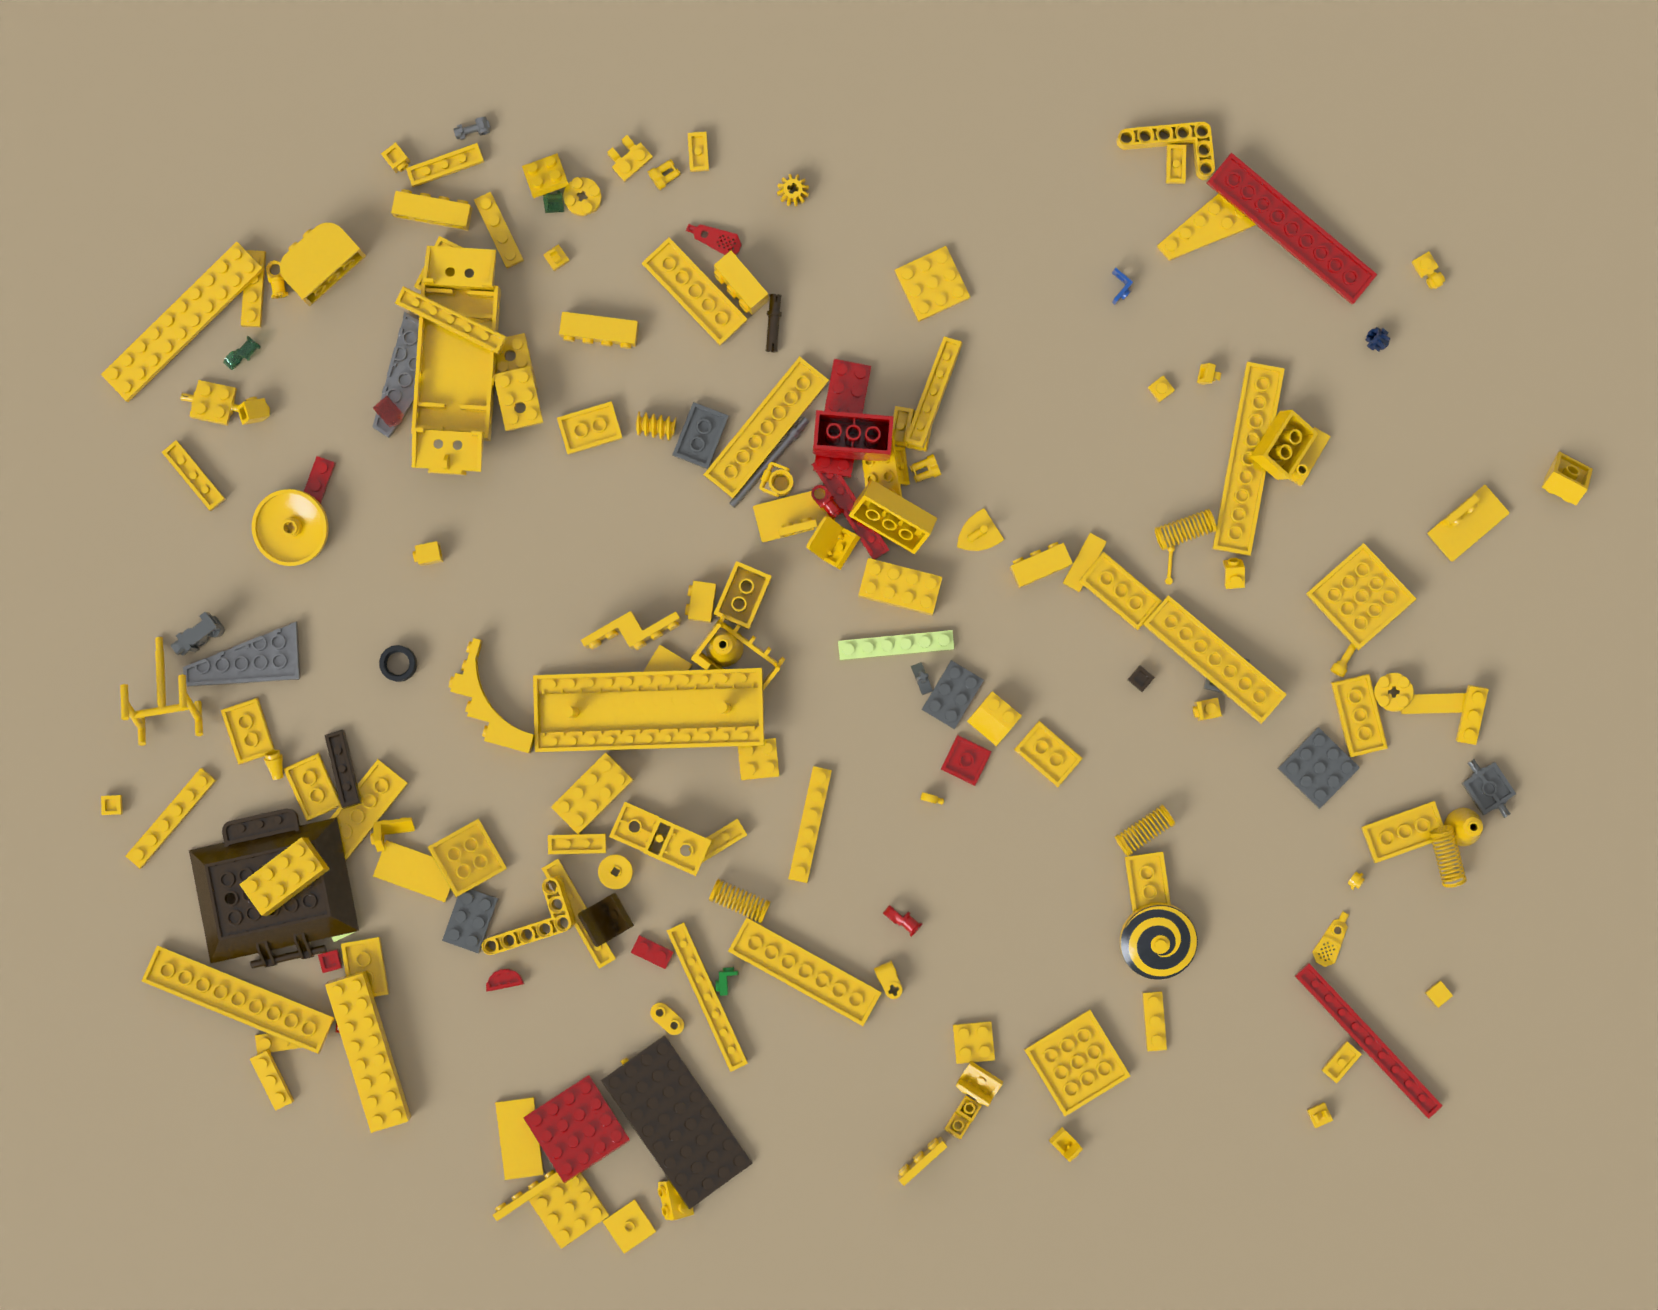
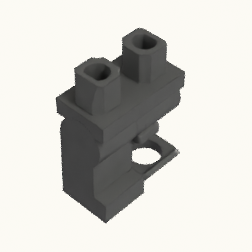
M204 612L199 616L202 621L193 628H188L183 633H178L176 635L178 640L170 646L177 655L181 654L184 656L188 652L196 653L200 650L198 646H202L209 641V636L216 638L223 635L225 629L216 616H212L210 612Z

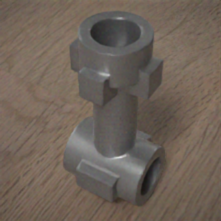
M480 117L475 119L476 124L467 127H462L461 124L457 125L456 128H453L456 139H466L465 135L478 132L479 135L490 133L489 121L486 117Z

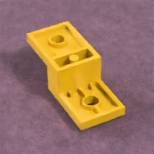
M522 333L509 336L499 355L497 354L496 371L493 374L506 431L544 423L526 335ZM507 352H515L516 357L513 361L505 359ZM518 403L525 404L526 409L523 413L515 411Z
M629 611L581 639L584 647L593 650L602 645V640L606 638L611 640L619 635L618 631H620L631 649L639 650L646 646V641L651 638L654 641L663 636V631L667 629L672 631L679 627V622L682 620L678 613L674 612L643 630L635 615Z
M624 802L609 837L694 876L697 875L712 841L628 802ZM633 821L640 824L639 831L635 833L629 829V825ZM683 845L691 847L692 852L689 856L681 854V847Z

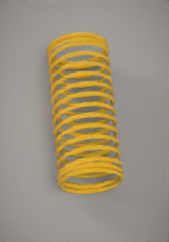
M1205 509L1204 512L1201 511L1200 513L1197 512L1196 515H1189L1188 518H1181L1180 521H1173L1172 524L1169 522L1168 525L1164 524V527L1162 525L1160 528L1158 526L1155 527L1156 538L1162 550L1168 548L1167 543L1170 548L1172 547L1165 526L1168 528L1174 546H1176L1175 540L1178 545L1180 544L1179 538L1182 543H1184L1183 537L1188 542L1187 535L1190 540H1192V536L1196 539L1195 532L1200 538V533L1204 536V531L1207 535L1208 530L1210 533L1217 531L1215 519L1210 509ZM1194 516L1197 520L1198 527L1194 521ZM1186 519L1189 523L1190 530L1186 524ZM1182 521L1184 522L1186 532H1185L1184 527H1183V525H1182ZM1174 524L1176 525L1178 535L1175 531ZM1161 527H1162L1163 530H1164L1166 540H1165L1164 535H1163V533H1162Z
M1164 805L1156 808V811L1153 810L1152 813H1149V816L1145 815V818L1142 817V821L1138 820V823L1135 822L1134 825H1131V828L1124 829V833L1116 834L1115 839L1127 856L1133 854L1124 837L1134 851H1136L1127 834L1134 841L1138 849L1140 847L1131 832L1135 835L1141 846L1144 847L1134 829L1141 836L1145 844H1147V841L1140 833L1138 827L1149 842L1151 840L1142 825L1146 828L1152 839H1154L1145 822L1152 829L1156 837H1158V834L1151 826L1149 820L1153 823L1159 834H1162L1152 817L1157 821L1163 832H1165V829L1158 821L1156 815L1161 819L1166 829L1169 830L1159 812L1164 816L1170 827L1175 825L1174 819Z
M1443 825L1433 828L1429 834L1432 837L1431 841H1433L1432 845H1434L1433 849H1435L1434 853H1436L1435 857H1437L1436 861H1438L1437 865H1439L1438 869H1440L1439 873H1441L1440 877H1442V886L1453 888L1463 885L1467 879L1454 827ZM1441 831H1448V832L1442 833V834H1435V833L1441 832ZM1460 878L1463 879L1454 884H1444L1445 882L1456 881Z
M718 878L710 894L709 901L713 902L715 900V904H717L720 900L719 906L723 903V907L727 905V909L732 905L731 911L736 906L735 913L739 910V914H741L744 910L743 916H745L748 911L747 918L751 915V919H753L756 915L755 921L758 920V923H762L771 901L766 900L762 906L764 900L762 898L757 907L760 896L757 897L753 905L756 895L754 894L750 901L752 895L750 893L745 902L748 891L745 892L741 900L744 889L741 890L738 896L740 887H738L733 897L736 886L733 887L729 895L732 884L729 885L725 893L728 882H726L720 894L724 880L721 882V879Z

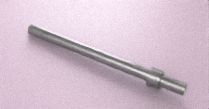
M805 417L802 418L795 428L792 427L789 430L788 436L754 473L734 499L729 502L731 506L735 508L759 481L768 464L775 462L793 440L799 438L800 432L809 423Z

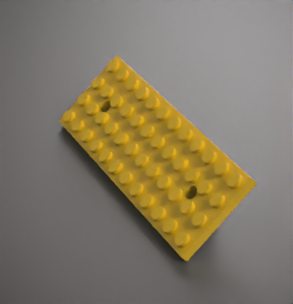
M763 668L533 675L535 752L765 745Z

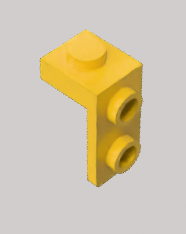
M402 817L400 819L373 822V833L370 834L371 844H375L377 852L385 851V835L415 831L412 818Z

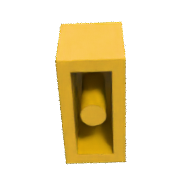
M693 581V585H689L688 596H691L690 604H686L685 615H688V620L712 623L716 584Z

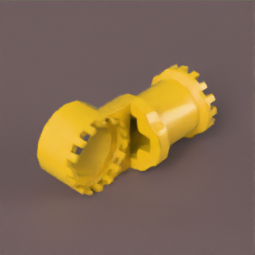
M273 260L266 266L268 282L271 283L273 293L271 298L278 299L281 296L284 298L288 296V292L285 290V280L281 272L277 275H273L270 272L273 265L280 266V262Z

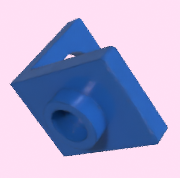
M1117 268L1113 270L1112 274L1121 280L1125 286L1112 301L1114 305L1120 298L1124 300L1131 292L1129 288L1133 283Z

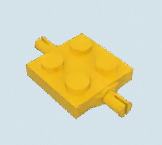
M198 380L197 388L193 395L183 392L181 394V400L191 402L192 404L190 418L228 426L233 412H238L237 407L239 406L235 404L236 388Z

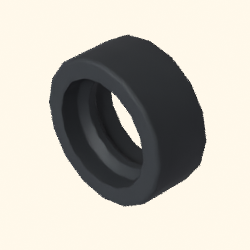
M395 645L385 649L381 654L379 667L387 679L403 682L414 675L417 668V658L409 648ZM397 652L404 653L409 659V668L401 675L392 674L387 667L388 658Z

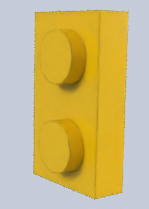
M970 1061L959 1077L956 1087L962 1093L975 1098L978 1103L989 1107L1003 1081Z
M669 1180L658 1182V1195L661 1198V1210L665 1220H677L694 1215L693 1207L691 1209L687 1208Z

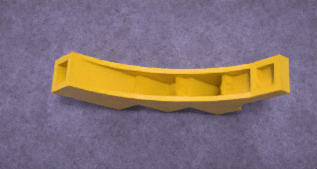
M473 638V641H469L467 646L468 658L463 661L461 671H464L463 675L455 673V676L450 678L448 686L451 688L450 692L471 697L472 700L468 701L465 712H468L467 716L489 722V725H485L482 736L485 737L484 741L531 754L534 735L508 723L488 701L482 688L478 671V657L483 641Z

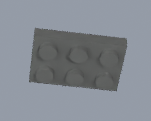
M693 402L672 456L708 469L729 416Z
M951 660L921 710L955 729L984 680Z
M473 889L458 896L442 941L479 953L499 898Z

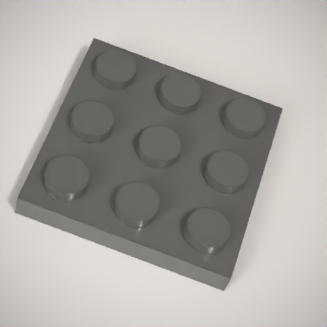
M1317 727L1277 769L1320 809L1360 767Z

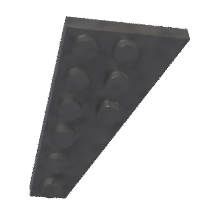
M405 311L387 372L385 386L382 390L380 404L378 405L372 426L388 438L391 437L414 400L419 321Z
M297 622L183 667V675H186L187 687L300 679Z

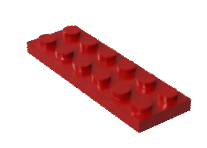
M834 359L824 411L863 414L871 366ZM816 455L813 471L851 478L854 459Z

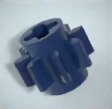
M1376 327L1371 329L1365 339L1368 342L1367 347L1378 352L1385 349L1389 345L1390 337L1387 336L1389 332L1384 328Z

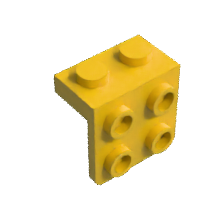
M824 516L806 547L824 562L841 570L860 537L843 528L829 516Z

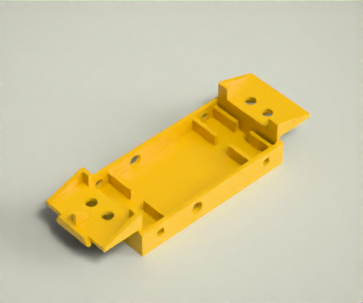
M427 246L421 295L498 332L501 289L499 286L494 285L496 250ZM448 268L455 270V274L451 277L446 275ZM468 269L474 271V275L471 278L465 276V272ZM419 316L411 429L412 468L428 469V473L466 475V471L481 472L483 441H491L495 386L493 374L496 371L497 354ZM436 440H442L443 446L439 449L434 447ZM455 441L462 442L461 449H454L453 444Z

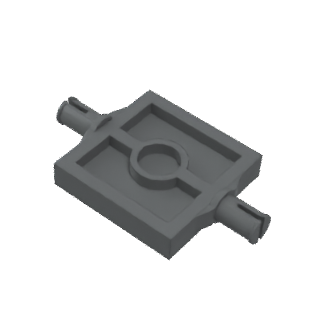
M1475 759L1469 761L1467 764H1469L1474 773L1463 781L1462 785L1482 815L1487 814L1491 810L1499 809L1503 818L1509 816L1511 813L1504 804H1506L1508 799L1516 795V792L1497 764L1492 762L1488 766L1480 768Z

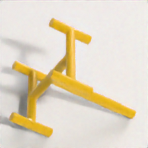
M156 637L155 658L158 707L135 711L129 702L128 685H120L121 719L129 720V717L138 729V745L140 746L146 745L145 717L179 711H190L195 719V735L203 736L202 702L195 701L193 703L187 693L186 675L178 676L179 704L166 706L163 638Z

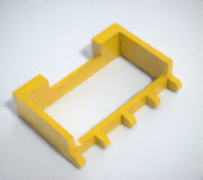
M723 614L694 651L691 660L705 670L708 668L711 670L724 669L701 652L717 630L722 627L774 666L763 681L764 690L780 670L785 658L781 657L777 662L768 655L771 651L770 647L762 651L753 644L756 639L754 635L747 640L737 632L741 627L737 624L732 629L723 622L727 617Z

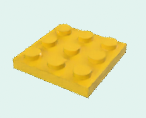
M946 246L894 270L918 322L970 299V295Z
M479 818L427 847L455 897L464 894L507 869Z
M582 1173L565 1184L562 1179L558 1180L529 1200L561 1249L610 1215Z

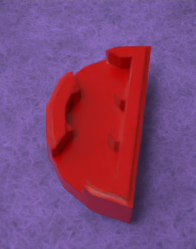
M500 969L489 977L486 983V992L525 983L516 971Z

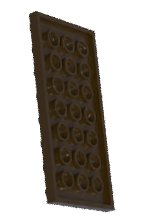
M665 1035L601 1080L688 1209L694 1207L753 1164Z

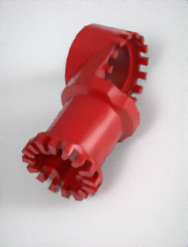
M814 486L811 492L813 500H815L820 508L827 512L830 518L835 519L844 509L837 505L834 501V496L825 486ZM818 488H822L825 491V497L822 499H817L814 495L815 490Z
M889 905L883 912L894 924L904 927L911 937L923 925L911 917L909 911L902 917L901 914Z

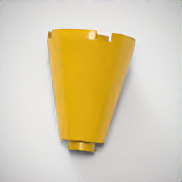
M718 629L705 646L707 656L723 667L735 664L741 658L744 649L743 643L725 629ZM722 642L727 644L725 648H720L719 645Z
M1469 808L1455 809L1447 815L1444 821V825L1454 827L1458 846L1474 844L1478 841L1483 831V823L1480 816Z

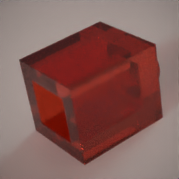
M385 396L373 407L375 412L390 428L399 425L403 421L402 417L405 416L388 396Z

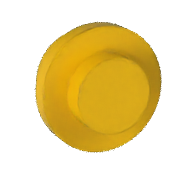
M1356 871L1349 880L1348 885L1351 886L1352 890L1355 888L1359 889L1365 881L1362 878L1364 875L1362 872L1358 873Z

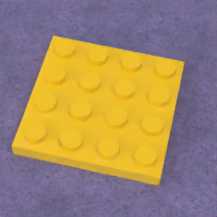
M1364 543L1306 593L1358 651L1416 601L1415 596Z
M1090 1009L1024 1049L1064 1116H1067L1130 1077L1129 1072Z

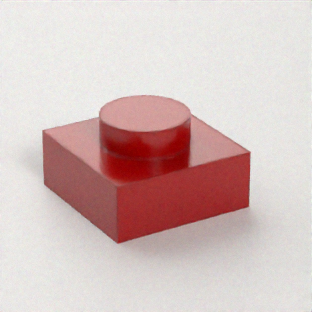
M338 949L318 955L322 973L343 968Z

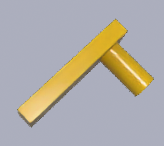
M1313 427V429L1318 432V435L1289 479L1299 486L1303 485L1331 437L1316 427Z

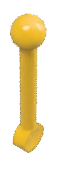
M1173 545L1171 548L1169 546L1167 548L1169 551L1168 573L1165 579L1167 585L1173 583L1171 578L1172 558L1175 551Z

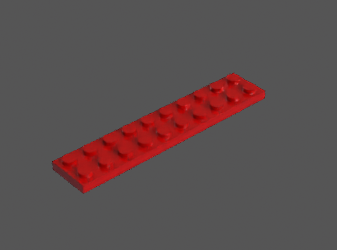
M1233 153L1228 155L1206 182V184L1350 304L1356 302L1378 275Z

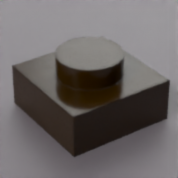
M1139 665L1127 680L1139 691L1143 692L1155 677Z

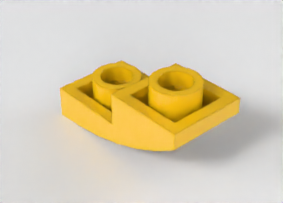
M965 1095L943 1130L961 1140L982 1105Z

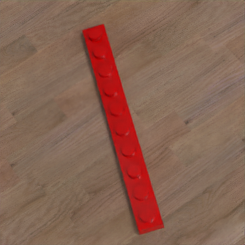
M1307 963L1294 976L1426 1118H1431L1443 1106L1310 963Z

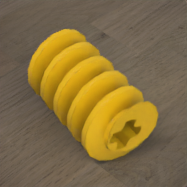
M639 411L636 420L637 435L640 436L644 431V435L648 437L651 432L652 437L656 438L659 433L660 439H663L666 435L667 440L670 441L675 433L677 417H675L673 422H671L670 416L663 421V415H660L657 420L654 413L651 418H648L647 412L641 417Z

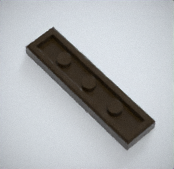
M339 730L324 735L342 808L345 809L362 804L345 731Z

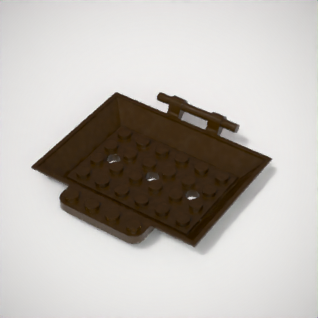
M286 808L228 821L223 825L224 843L189 850L210 964L259 953L261 959L250 961L252 969L262 966L265 968L277 965V963L298 958H312L316 954L327 952L326 945L313 947L309 942L359 931L337 817L300 825L297 812ZM301 837L308 838L330 870L269 916H261L239 884ZM230 893L236 896V901L233 904H229L227 901V896ZM296 945L298 951L275 955L272 950Z

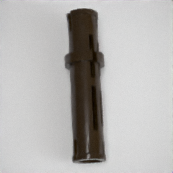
M769 294L765 351L775 353L778 352L782 295Z

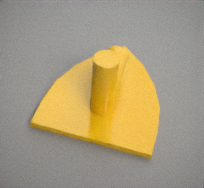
M985 508L976 512L964 524L958 537L957 548L967 551H980L989 549L1004 541Z

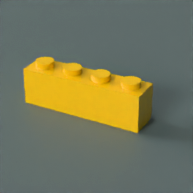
M401 189V192L395 191L391 211L394 217L469 230L473 208L468 204V201L457 200V202H454L444 196L432 198L427 193L416 195L406 189Z
M562 312L559 335L564 341L574 342L575 339H578L586 344L601 342L603 346L611 347L613 344H618L621 348L631 349V346L636 347L639 323L634 320Z

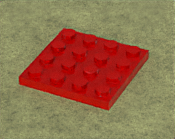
M589 1075L523 1117L564 1184L630 1141Z

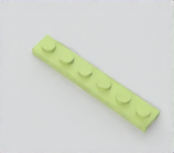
M953 630L838 641L840 660L954 650Z

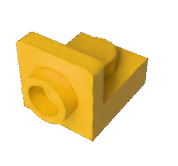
M1218 698L1194 702L1195 706L1192 707L1194 717H1197L1198 721L1222 716Z

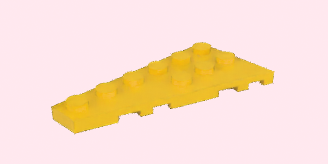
M1217 194L1160 242L1157 248L1170 261L1193 250L1256 226V224L1220 194Z

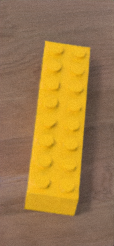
M366 970L328 981L325 987L371 1133L408 1122L411 1115Z

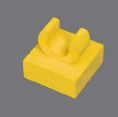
M559 244L543 254L554 272L570 261Z
M1211 363L1201 364L1197 383L1205 385L1212 384V381H1220L1221 373L1215 371L1216 365Z
M1325 1102L1307 1109L1314 1128L1333 1121Z

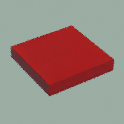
M957 735L941 770L975 786L992 751Z

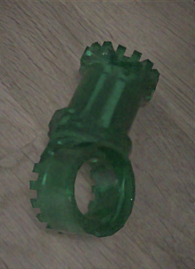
M247 336L246 342L240 349L237 348L231 351L224 359L223 364L230 370H234L243 358L250 361L251 355L257 349H260L261 346Z

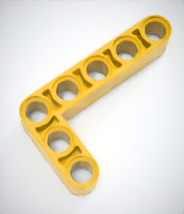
M1206 122L1126 128L1121 130L1117 137V146L1123 150L1167 146V144H1193L1196 176L1201 180H1207L1215 170L1212 132L1210 125ZM1197 129L1205 130L1206 135L1200 136L1197 133ZM1178 131H1185L1187 133V137H1180L1178 135ZM1159 133H1167L1168 139H1161ZM1147 134L1150 140L1143 141L1140 135ZM1124 135L1128 136L1131 141L1125 143L1121 140V137ZM1199 148H1206L1208 154L1202 155L1199 152ZM1207 166L1210 172L1207 174L1203 173L1200 168Z
M552 876L545 879L542 884L544 896L551 914L550 918L485 939L482 943L483 952L487 955H494L571 929L575 924V918L561 878ZM550 880L556 883V890L549 888ZM556 899H560L562 901L563 905L561 909H558L555 906ZM562 917L568 920L569 924L567 927L561 925ZM544 923L550 926L549 933L544 932ZM526 929L532 932L531 939L525 936ZM508 935L513 936V944L507 942ZM490 941H494V942H495V944H496V949H495V950L490 949V947H489V942H490Z

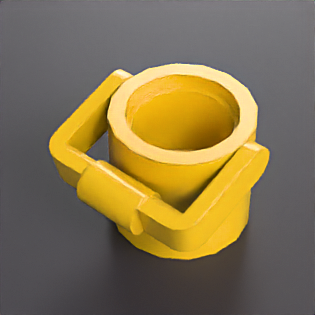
M770 462L767 469L763 472L759 489L775 497L788 495L794 486L793 477L789 473L790 469ZM773 466L780 468L779 470H776L773 473L771 472ZM768 482L770 490L765 489V485Z

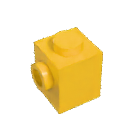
M251 397L237 407L242 425L262 422L270 416V408L265 398L257 399V397Z

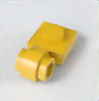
M1429 251L1411 262L1421 278L1426 275L1428 276L1426 283L1430 289H1437L1445 282L1441 272H1434L1439 266Z

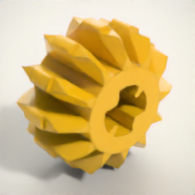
M789 174V180L783 177L782 182L784 184L779 183L777 185L781 189L777 191V195L782 196L781 202L787 200V206L794 202V206L797 207L798 200L803 204L805 202L803 197L809 196V193L806 192L809 190V186L804 185L806 182L804 178L799 181L798 174L795 176V179H792V175ZM793 187H796V191H794L793 194H791L790 190H792Z

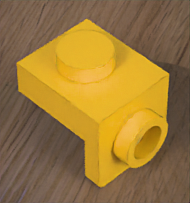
M396 142L381 153L395 173L404 171L409 166L408 163L411 162Z
M1229 558L1228 560H1223L1225 588H1245V566L1242 559Z
M1063 1127L1049 1139V1142L1069 1162L1076 1158L1083 1150L1079 1143Z

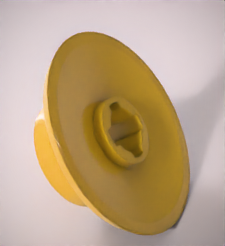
M610 855L604 858L598 868V876L601 883L610 889L625 887L630 882L633 874L630 862L621 855ZM614 867L620 870L617 877L611 873Z

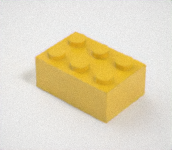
M732 251L728 252L714 264L715 278L721 285L723 283L726 284L727 292L733 299L737 297L740 303L739 306L745 313L749 311L753 315L769 301L767 291Z
M1293 410L1279 411L1250 457L1276 480L1290 479L1318 435V432Z
M736 561L715 609L714 616L720 618L725 614L727 616L726 621L750 630L772 576Z

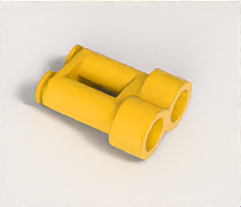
M671 159L659 167H653L647 171L658 190H662L666 187L667 183L681 175L680 171L677 168L675 169ZM670 168L673 170L665 176L662 175L663 172Z
M934 454L926 456L927 458L911 464L910 469L912 472L914 471L916 483L933 476L935 478L942 475ZM924 467L928 468V470L925 472H922L920 474L916 473V471L919 469H922Z

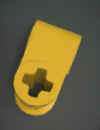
M892 961L875 967L874 971L887 997L890 999L900 997L903 988ZM891 985L899 987L897 995L889 993Z

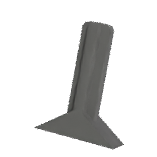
M922 663L912 665L911 669L921 694L924 695L932 692L933 690L928 679L929 675L925 672Z

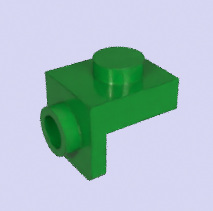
M725 967L723 971H719V980H715L716 992L720 991V996L728 995L727 976L739 975V970L734 971V967Z

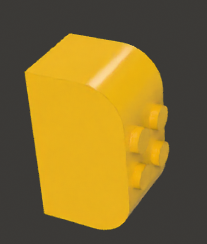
M322 223L313 230L309 229L303 234V239L298 243H293L288 248L289 251L280 262V272L283 279L308 306H311L364 259L366 255L340 226L334 223Z

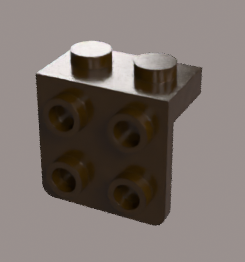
M616 893L578 913L581 923L596 947L634 926Z

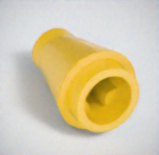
M279 750L266 752L264 754V761L272 779L278 780L283 778V755L280 754Z

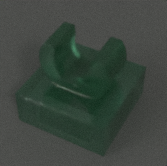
M557 191V194L547 193L543 195L545 213L564 212L563 194L560 191Z

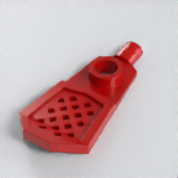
M688 224L686 231L694 234L696 240L723 255L730 251L737 255L741 249L742 244L735 233L701 224L697 227ZM703 232L708 233V236L706 238H703L701 236Z

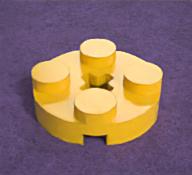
M585 177L574 178L569 182V186L565 187L563 193L564 203L568 210L577 216H587L598 210L602 201L598 185L593 180ZM585 192V195L588 197L587 200L579 201L578 194Z
M1389 673L1379 678L1374 690L1375 699L1387 711H1402L1412 702L1414 688L1407 677L1399 673ZM1393 687L1400 691L1399 694H1396L1395 698L1389 694V690H1392Z

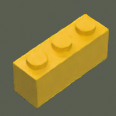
M1055 542L1047 546L1048 550L1041 552L1039 549L1030 553V558L1024 560L1021 557L1012 561L1014 565H1011L1010 569L1018 587L1021 588L1071 566L1073 563L1064 543L1059 544Z

